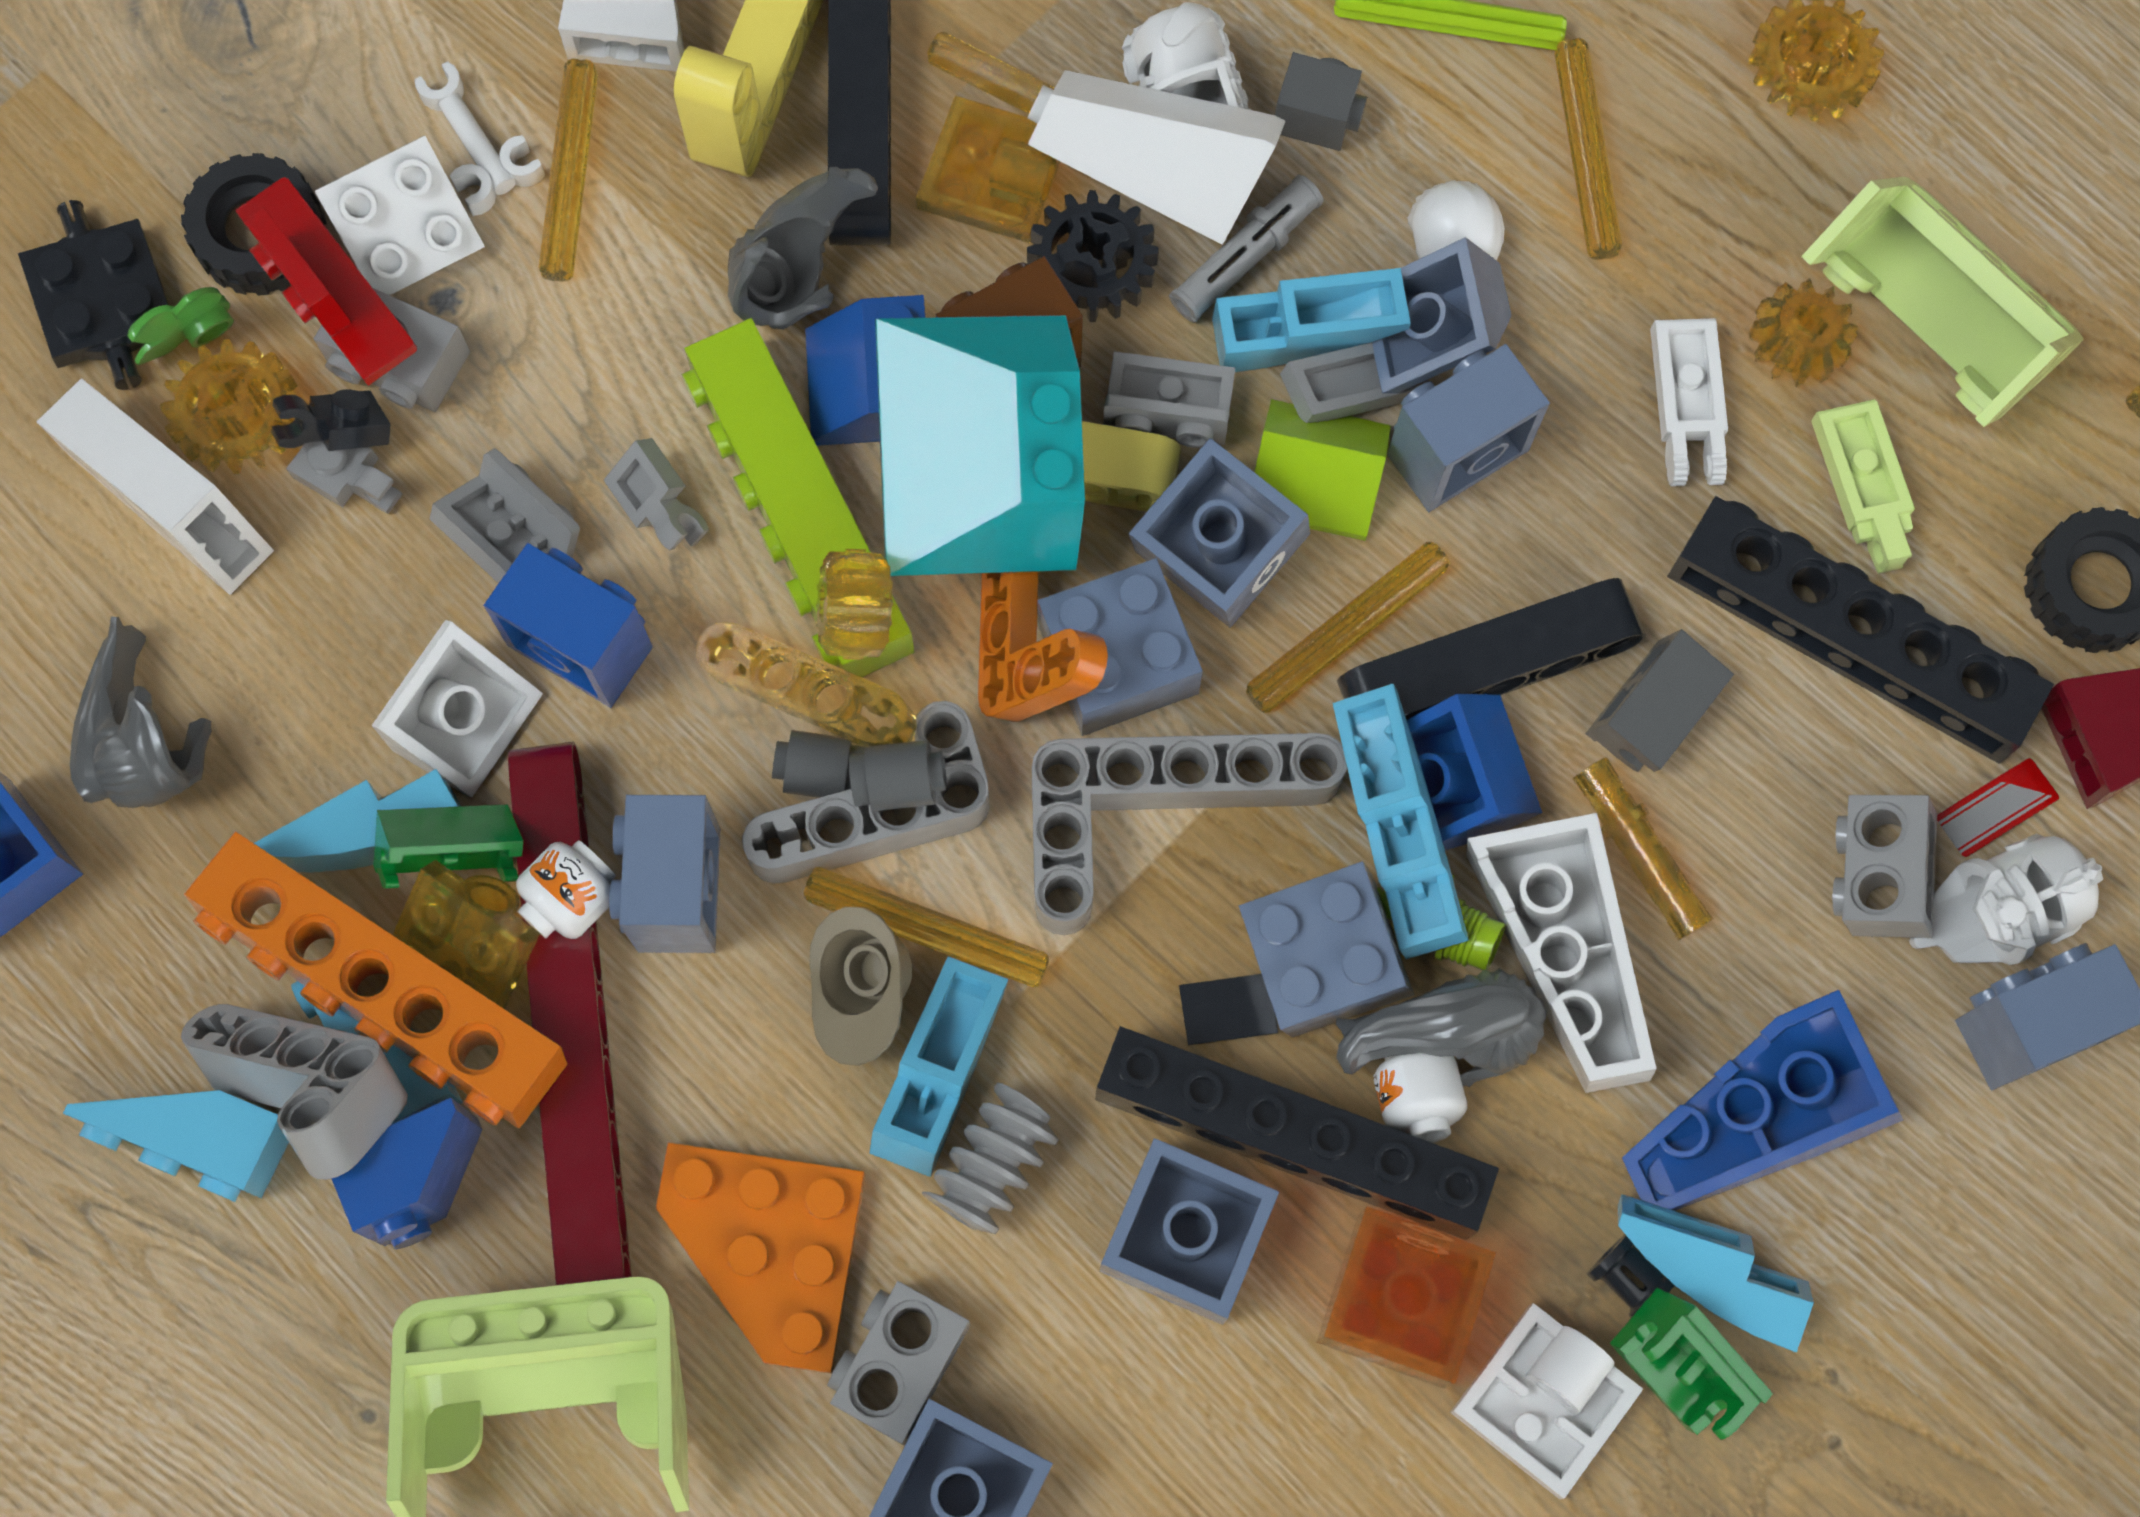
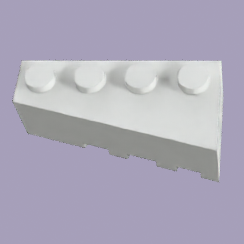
M1597 813L1467 838L1466 856L1498 920L1506 924L1504 932L1532 988H1534L1536 996L1544 1001L1546 1015L1585 1093L1651 1081L1657 1068Z

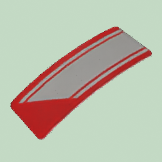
M2028 758L1937 815V822L1963 857H1968L2059 800V795L2031 758Z

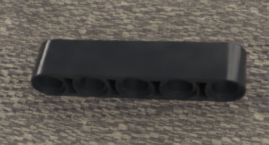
M829 0L828 171L829 167H838L839 169L858 168L874 177L878 186L874 196L855 200L846 207L836 220L833 232L829 236L830 245L891 244V0Z
M1611 578L1364 663L1341 675L1337 679V684L1343 699L1394 684L1406 720L1455 694L1503 695L1606 659L1636 646L1646 638V634L1622 579Z

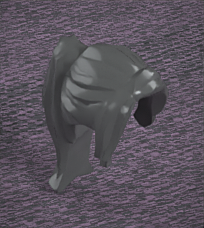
M829 167L828 172L800 183L769 206L759 218L755 229H747L745 236L737 238L734 247L729 249L728 298L733 312L744 321L752 318L755 325H769L772 329L784 330L804 316L814 311L828 308L834 299V295L830 292L831 287L827 284L819 289V281L824 267L822 254L825 252L824 242L833 232L836 220L848 205L855 200L871 197L876 194L878 186L874 177L858 168L839 169L838 167Z
M111 616L108 637L100 647L82 693L74 721L71 741V780L84 802L94 803L110 798L118 807L137 808L144 806L149 808L165 803L202 779L206 746L212 732V721L200 718L189 723L183 750H168L158 716L152 707L151 694L142 686L134 687L133 678L136 659L146 642V636L132 625L123 626L119 617Z
M1500 968L1494 972L1483 970L1477 976L1466 975L1462 979L1447 981L1440 987L1432 989L1425 994L1356 1019L1337 1017L1336 1025L1344 1037L1338 1045L1336 1059L1344 1073L1354 1074L1368 1062L1390 1056L1416 1053L1438 1057L1455 1056L1457 1059L1464 1058L1472 1066H1476L1460 1074L1462 1085L1470 1087L1477 1081L1503 1075L1520 1065L1527 1064L1530 1055L1537 1052L1538 1043L1544 1036L1543 1023L1546 1019L1544 1001L1536 996L1534 988L1527 986L1525 980L1518 979L1515 974L1509 975Z

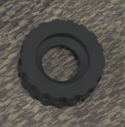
M252 153V156L243 157L239 154L229 157L230 160L223 163L217 162L213 164L202 177L199 175L193 182L194 188L190 194H186L183 202L185 212L181 214V225L186 231L184 237L188 246L208 275L211 274L215 282L222 287L228 286L233 288L235 293L246 295L247 292L260 296L269 295V292L278 289L280 291L286 290L291 285L283 274L272 281L249 250L240 249L229 241L226 235V221L235 207L252 199L279 179L286 177L323 224H327L325 214L309 182H306L303 174L295 166L291 168L285 160L276 156L274 159L268 158L262 153Z
M2105 507L2092 508L2086 513H2083L2081 510L2070 515L2064 523L2061 521L2037 545L2031 554L2033 559L2026 565L2024 576H2027V584L2024 586L2026 598L2030 599L2032 605L2030 610L2034 618H2039L2045 626L2043 629L2050 636L2055 635L2063 640L2062 644L2073 649L2080 647L2085 649V652L2098 653L2100 650H2108L2109 652L2121 650L2128 643L2132 645L2140 639V517L2138 519L2128 515V511L2116 509L2115 511L2105 510ZM2091 552H2102L2117 558L2127 569L2131 580L2130 593L2125 602L2110 609L2096 608L2085 603L2076 594L2071 582V570L2079 557Z

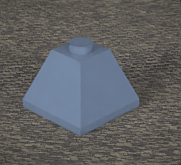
M1466 237L1401 267L1411 322L1410 328L1372 342L1382 393L1397 394L1446 372L1477 351L1483 350L1485 353L1495 350L1512 317L1500 263Z

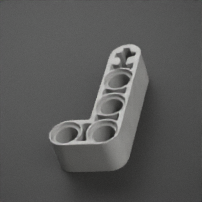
M936 701L925 706L915 719V741L926 740L932 730L945 726L954 728L961 735L959 740L948 748H937L930 744L931 752H943L947 776V790L936 791L935 805L914 807L916 813L910 822L894 826L881 818L884 810L872 811L870 805L856 807L852 791L849 789L763 813L751 820L742 836L743 850L754 874L769 883H786L965 833L979 827L987 818L990 809L988 780L973 728L966 712L955 703ZM956 785L969 786L978 794L973 804L965 808L952 807L943 798L945 793ZM833 819H843L849 821L854 826L852 834L840 843H830L820 837L821 829L827 822ZM806 828L813 849L804 852L798 832L799 829ZM772 838H779L782 844V856L776 859H770L766 852L768 851L767 841Z
M229 1004L210 1006L198 1012L186 1023L181 1033L184 1045L214 1090H221L235 1097L281 1108L277 1118L278 1125L309 1175L316 1179L327 1180L335 1178L352 1169L398 1117L407 1104L408 1094L378 1042L370 1037Z

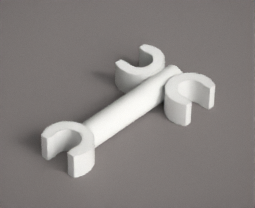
M447 61L442 64L448 79L445 87L433 90L426 85L421 76L415 79V87L425 106L431 110L443 112L476 165L466 164L456 168L450 174V178L457 192L471 185L481 186L478 192L467 197L465 201L473 216L482 215L494 205L496 194H505L515 185L521 187L534 186L545 177V172L539 159L533 160L524 166L515 165L519 158L530 153L523 135L508 139L502 145L498 155L462 99L464 87L459 72L454 65Z

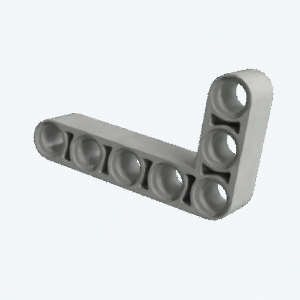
M1320 733L1057 739L1047 742L1038 749L1032 763L1034 894L1037 919L1045 929L1059 935L1076 933L1085 927L1089 921L1093 906L1091 811L1315 806L1324 804L1336 795L1346 773L1347 764L1342 745L1330 735ZM1306 759H1320L1329 766L1332 776L1323 781L1311 780L1303 774L1299 764ZM1255 760L1265 766L1269 777L1261 782H1247L1239 776L1235 767L1242 761ZM1180 762H1194L1203 769L1205 777L1198 783L1186 784L1177 780L1172 774L1171 769ZM1129 763L1138 768L1142 777L1134 784L1125 786L1112 781L1107 772L1115 764ZM1064 764L1073 768L1078 777L1069 786L1057 787L1048 783L1043 774L1053 765ZM1064 825L1074 829L1080 836V839L1076 845L1069 849H1055L1045 840L1046 833L1055 826ZM1061 887L1071 888L1079 894L1082 902L1072 912L1059 913L1051 909L1046 903L1049 893Z

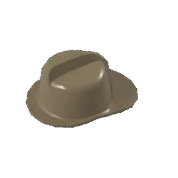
M844 907L830 913L817 927L810 945L812 1020L816 1039L826 1055L840 1064L860 1066L876 1060L890 1047L900 1027L902 999L906 995L912 981V961L908 949L881 916L867 908Z

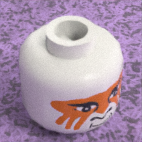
M578 840L572 847L563 842H554L518 877L516 887L526 903L517 912L545 939L554 930L565 938L576 939L609 908L610 882L616 875L581 841Z
M1416 1053L1385 1057V1061L1379 1065L1373 1075L1382 1117L1386 1126L1431 1143L1447 1138L1451 1134L1450 1126L1459 1121L1467 1110V1100L1454 1056L1438 1057Z

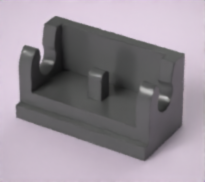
M1684 630L1676 631L1656 642L1585 734L1594 742L1598 741L1617 759L1636 772H1639L1643 765L1653 772L1661 770L1727 685L1734 673Z

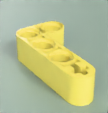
M1082 421L1085 501L1148 511L1176 478L1181 453L1180 444L1171 438L1155 433Z

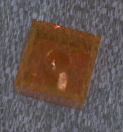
M1366 1206L1357 1216L1316 1343L1443 1389L1456 1384L1497 1252Z

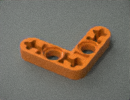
M1038 572L982 573L978 701L981 712L987 717L1020 722L1091 692L1103 679L1107 667L1108 653L1107 645L1099 635L1075 629H1064L1037 642Z

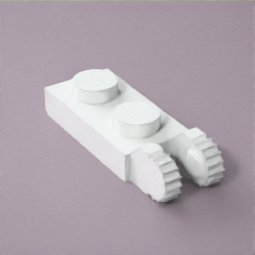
M1715 318L1654 320L1650 332L1661 440L1666 442L1665 464L1667 468V481H1669L1670 486L1686 485L1690 470L1686 441L1704 440L1703 469L1707 484L1723 485L1727 474L1724 437L1728 432L1717 322Z

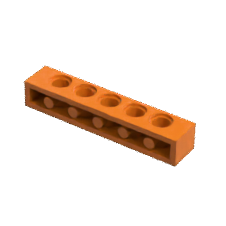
M236 831L184 893L198 913L193 922L203 932L223 945H226L231 938H234L251 950L246 958L262 972L277 981L285 973L305 986L300 994L317 1009L331 1017L334 1016L338 1009L342 1010L359 1022L354 1028L358 1035L376 1040L385 1053L394 1045L413 1059L408 1065L409 1068L434 1087L442 1089L448 1081L466 1093L468 1096L463 1101V1104L477 1116L494 1126L503 1118L520 1129L567 1066L561 1046ZM269 903L281 905L278 915L272 921L261 925L251 923L253 914L261 906ZM322 938L335 940L331 952L324 958L314 961L304 959V953L312 942ZM372 974H385L389 976L387 985L380 993L370 997L357 995L359 984L367 976ZM427 1009H436L443 1012L440 1024L432 1031L416 1033L410 1030L413 1019L420 1012ZM491 1045L498 1049L496 1059L488 1067L473 1070L464 1066L466 1056L475 1047Z

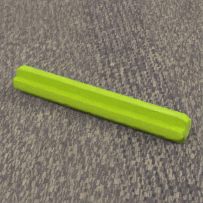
M1335 0L1334 14L1342 18L1550 50L1561 48L1567 28L1566 17L1560 14L1469 0Z

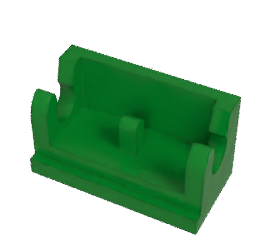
M508 804L377 810L373 867L375 873H378L384 889L399 888V879L396 873L496 868L502 882H515L518 879L512 857L522 856L523 839Z
M1656 1288L1609 1343L1688 1431L1696 1435L1712 1423L1714 1416L1718 1412L1727 1409L1725 1414L1715 1422L1712 1431L1720 1440L1731 1436L1760 1402L1765 1404L1773 1395L1771 1390L1696 1305L1659 1288Z

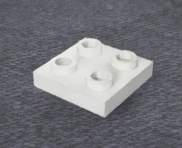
M422 136L315 190L317 197L357 269L372 288L388 295L485 247L426 136Z
M1532 1303L1518 1319L1450 1413L1558 1499H1564L1640 1395L1643 1388L1614 1366L1615 1362L1595 1342L1569 1326H1562L1536 1304Z

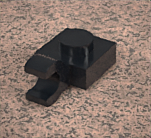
M345 389L334 394L310 396L309 405L304 399L296 395H282L273 399V407L280 419L295 418L290 424L272 426L271 433L279 447L296 448L305 443L323 441L328 451L389 445L391 424L370 390L357 391Z

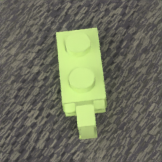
M1874 399L1816 412L1811 422L1848 530L1852 531L1856 544L1867 542L1868 552L1878 574L1903 568V564L1912 556L1905 533H1909L1913 529L1910 515L1915 507L1878 402Z

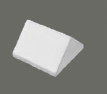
M445 620L374 721L372 727L393 752L428 773L437 769L451 787L466 796L473 797L543 693L453 622Z

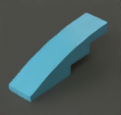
M1386 685L1332 703L1357 812L1366 825L1378 881L1386 891L1400 952L1406 959L1469 941L1434 809L1395 685Z

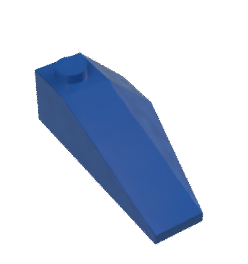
M1836 990L1776 1017L1760 1032L1761 1035L1736 1058L1724 1064L1714 1074V1078L1684 1105H1679L1622 1157L1640 1200L1676 1211L1835 1150L1904 1120L1840 990Z

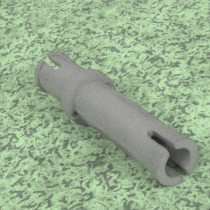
M1298 174L1292 180V183L1265 207H1255L1247 215L1248 223L1218 251L1212 254L1182 285L1169 294V298L1177 311L1184 318L1195 323L1216 302V298L1223 296L1233 285L1238 283L1271 250H1281L1289 242L1288 234L1324 202L1323 196L1315 184L1305 176ZM1280 215H1284L1273 226H1271L1270 229L1262 237H1260L1257 241H1253L1262 232H1264L1266 228ZM1236 256H1240L1212 283H1209V281L1216 274H1218L1230 261H1232Z

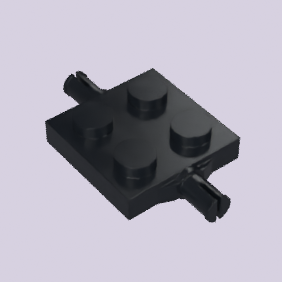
M69 200L75 217L73 222L71 213L66 203L63 202L58 205L57 213L60 216L66 237L58 242L18 253L51 357L57 368L88 359L108 360L115 381V387L120 390L129 389L123 372L125 367L127 376L133 388L140 385L142 378L138 373L132 352L144 344L131 342L127 336L128 330L145 312L154 307L169 305L144 230L139 219L103 229L90 230L83 203L78 200Z

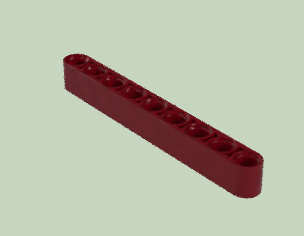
M575 742L509 750L508 771L512 814L523 839L522 856L516 857L519 877L554 842H563L572 847L579 840L589 848L581 764ZM520 896L521 907H522L526 902H525L524 899ZM522 917L532 1028L561 1046L567 1061V1066L539 1102L556 1285L632 1277L597 920L576 939L565 938L556 930L545 939Z

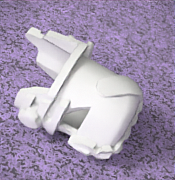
M1184 2L1179 7L1166 9L1151 16L1142 25L1134 28L1131 36L1128 34L1122 46L1124 51L1122 64L1125 77L1130 84L1140 80L1139 86L1251 110L1247 104L1248 97L1246 91L1241 86L1242 79L1240 73L1235 67L1236 60L1234 54L1229 49L1230 42L1228 36L1223 31L1225 23L1221 16L1210 8L1197 3Z
M2037 833L2006 846L2005 852L1988 860L1979 858L1969 859L1958 865L1938 890L1934 892L1932 938H1910V945L1915 949L1937 946L1941 948L1953 963L2002 962L2008 965L2019 964L2032 956L2035 948L2048 942L2055 944L2074 935L2082 927L2083 923L2094 917L2098 909V883L2103 880L2101 874L2102 866L2097 864L2094 858L2086 859L2080 850L2066 839L2055 836L2044 837Z

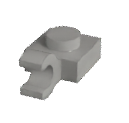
M652 438L635 440L604 479V482L636 528L653 525L657 538L669 551L674 550L684 537L690 546H696L709 530L707 523L696 510L677 500L676 497L686 485Z
M323 441L305 443L286 468L293 479L342 508L354 493L379 510L389 514L403 495L401 491L391 486L394 483L392 478L373 467L378 457L369 447L328 451Z

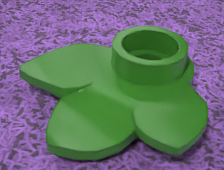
M204 287L184 295L176 306L162 305L145 312L130 326L127 334L131 342L144 344L136 355L135 363L142 365L173 351L186 339L194 348L214 341L234 323V319L228 312L230 303L217 288Z

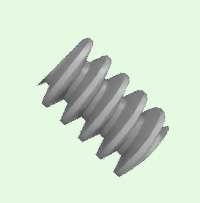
M998 1082L994 1086V1092L1004 1106L983 1103L979 1108V1113L989 1128L968 1125L964 1130V1135L974 1148V1151L953 1147L949 1152V1157L959 1170V1173L938 1169L934 1174V1179L944 1192V1195L922 1192V1195L967 1227L975 1231L979 1230L995 1235L999 1231V1227L988 1213L991 1207L1011 1212L1015 1207L1003 1191L1005 1186L1008 1185L1024 1190L1029 1186V1183L1018 1169L1020 1164L1024 1163L1040 1168L1044 1164V1161L1033 1147L1034 1143L1040 1141L1056 1146L1059 1141L1048 1125L1051 1117L1047 1112L1023 1094Z

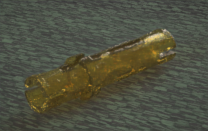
M1608 757L1595 762L1573 777L1572 780L1579 787L1584 797L1587 798L1603 824L1601 832L1606 841L1613 839L1650 898L1665 917L1676 939L1680 941L1711 922L1714 918L1699 900L1689 885L1690 883L1646 818L1650 812L1644 803H1636L1620 780Z

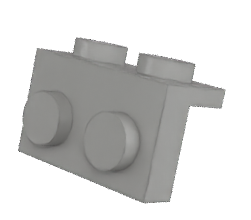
M1114 351L1108 394L1104 404L1103 425L1176 438L1178 443L1192 448H1202L1209 438L1218 444L1225 445L1235 368Z
M495 448L483 455L479 476L433 503L430 520L497 583L501 581L527 542L546 554L550 548H556L572 558L580 532L579 525L564 506L550 499L530 480V477L522 467L511 463Z

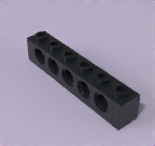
M1715 495L1667 575L1669 579L1998 764L2021 747L2054 686L2052 682L2039 676L2037 669L2027 661L2017 657L2001 655L1983 645L1980 637L1973 631L1959 625H1947L1926 613L1923 605L1914 598L1886 591L1870 582L1868 575L1858 567L1844 562L1836 563L1816 552L1812 544L1804 537L1793 532H1780L1759 520L1758 515L1750 507L1737 501H1725ZM1745 553L1753 556L1759 562L1761 571H1750L1744 568L1739 563L1736 554ZM1792 584H1801L1808 587L1814 593L1816 603L1805 602L1798 598L1793 591ZM1848 615H1857L1865 619L1870 625L1872 634H1863L1855 630L1849 622ZM1905 646L1919 649L1926 657L1927 666H1920L1912 662L1905 652ZM1962 677L1971 678L1976 681L1983 691V698L1974 697L1969 694L1962 684Z
M1122 1026L1118 1029L1096 1088L1095 1100L1464 1240L1469 1239L1478 1232L1499 1168Z

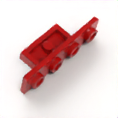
M283 177L235 210L259 242L250 248L249 251L272 281L282 274L286 277L291 286L281 293L305 324L314 317L318 319L368 386L417 351L414 341L288 178Z

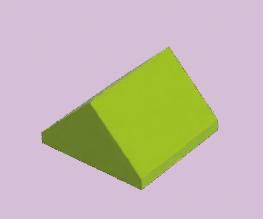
M1271 399L1254 472L1308 514L1310 529L1366 541L1386 461L1391 425L1352 416L1306 423L1299 418L1294 404Z

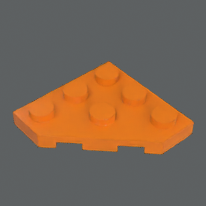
M668 1142L656 1210L757 1354L767 1365L832 1374L866 1176L865 1172Z

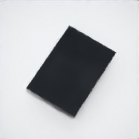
M1262 974L1179 985L1188 1046L1278 1033L1275 1012Z

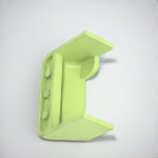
M1908 177L1871 180L1801 256L1810 265L1825 262L1827 265L1822 270L1823 273L1843 292L1850 294L1855 288L1863 293L1871 292L1958 373L1955 379L1961 389L1956 393V397L1969 411L1977 416L1975 419L1983 427L2006 414L2084 340L2080 332L2058 310L1930 193Z
M628 1277L429 1299L417 1302L403 1311L393 1328L386 1502L395 1517H426L427 1474L455 1471L466 1466L474 1459L482 1445L484 1416L617 1402L618 1425L628 1442L643 1449L659 1448V1472L675 1512L689 1511L687 1411L673 1310L664 1288L650 1278Z

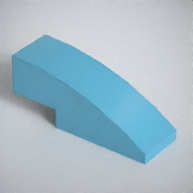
M1401 268L1279 281L1277 292L1216 298L1212 317L1219 365L1234 367L1235 372L1284 365L1290 361L1371 343L1408 330L1411 325Z
M437 769L385 798H382L373 786L365 780L256 841L254 844L296 872L313 873L356 869L374 864L377 810L459 807L461 805L451 787Z
M949 956L947 957L899 1063L897 1078L874 1126L869 1154L931 1177L1007 987V978Z
M1621 1194L1617 1206L1618 1226L1641 1254L1677 1288L1713 1314L1753 1336L1797 1353L1814 1304L1809 1281L1753 1264L1755 1253L1752 1236Z

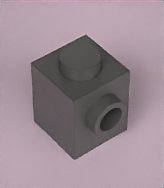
M1293 52L1275 111V116L1285 120L1280 135L1341 151L1347 129L1358 132L1367 103V96L1357 94L1362 71L1350 68L1344 62L1334 58L1317 59Z

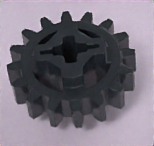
M1089 190L1087 202L1083 204H1078L1071 194L1065 195V210L1062 212L1048 205L1044 209V223L1046 226L1041 224L1032 225L1031 243L1034 245L1027 247V265L1045 256L1076 306L1087 309L1089 322H1096L1098 311L1103 308H1107L1115 319L1120 317L1121 301L1124 299L1137 307L1141 303L1142 290L1140 286L1152 288L1154 284L1155 270L1152 267L1158 265L1159 247L1151 245L1154 241L1153 225L1138 226L1140 224L1141 209L1138 206H1134L1124 213L1120 210V195L1114 194L1107 204L1099 203L1096 190ZM1068 233L1069 238L1067 242L1057 245V253L1052 254L1058 241ZM1083 245L1085 246L1087 252H1083ZM1133 258L1127 272L1118 279L1116 276L1117 271L1127 267L1128 259ZM1098 260H1102V268Z

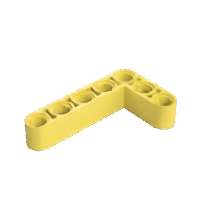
M745 0L723 55L695 46L687 47L676 71L674 98L689 157L692 161L744 177H751L759 163L824 0Z

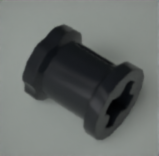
M1626 1234L1615 1242L1587 1273L1593 1281L1600 1279L1604 1281L1631 1308L1629 1312L1631 1318L1656 1288L1669 1293L1675 1286L1641 1254ZM1621 1266H1626L1642 1281L1644 1288L1641 1289L1621 1271Z

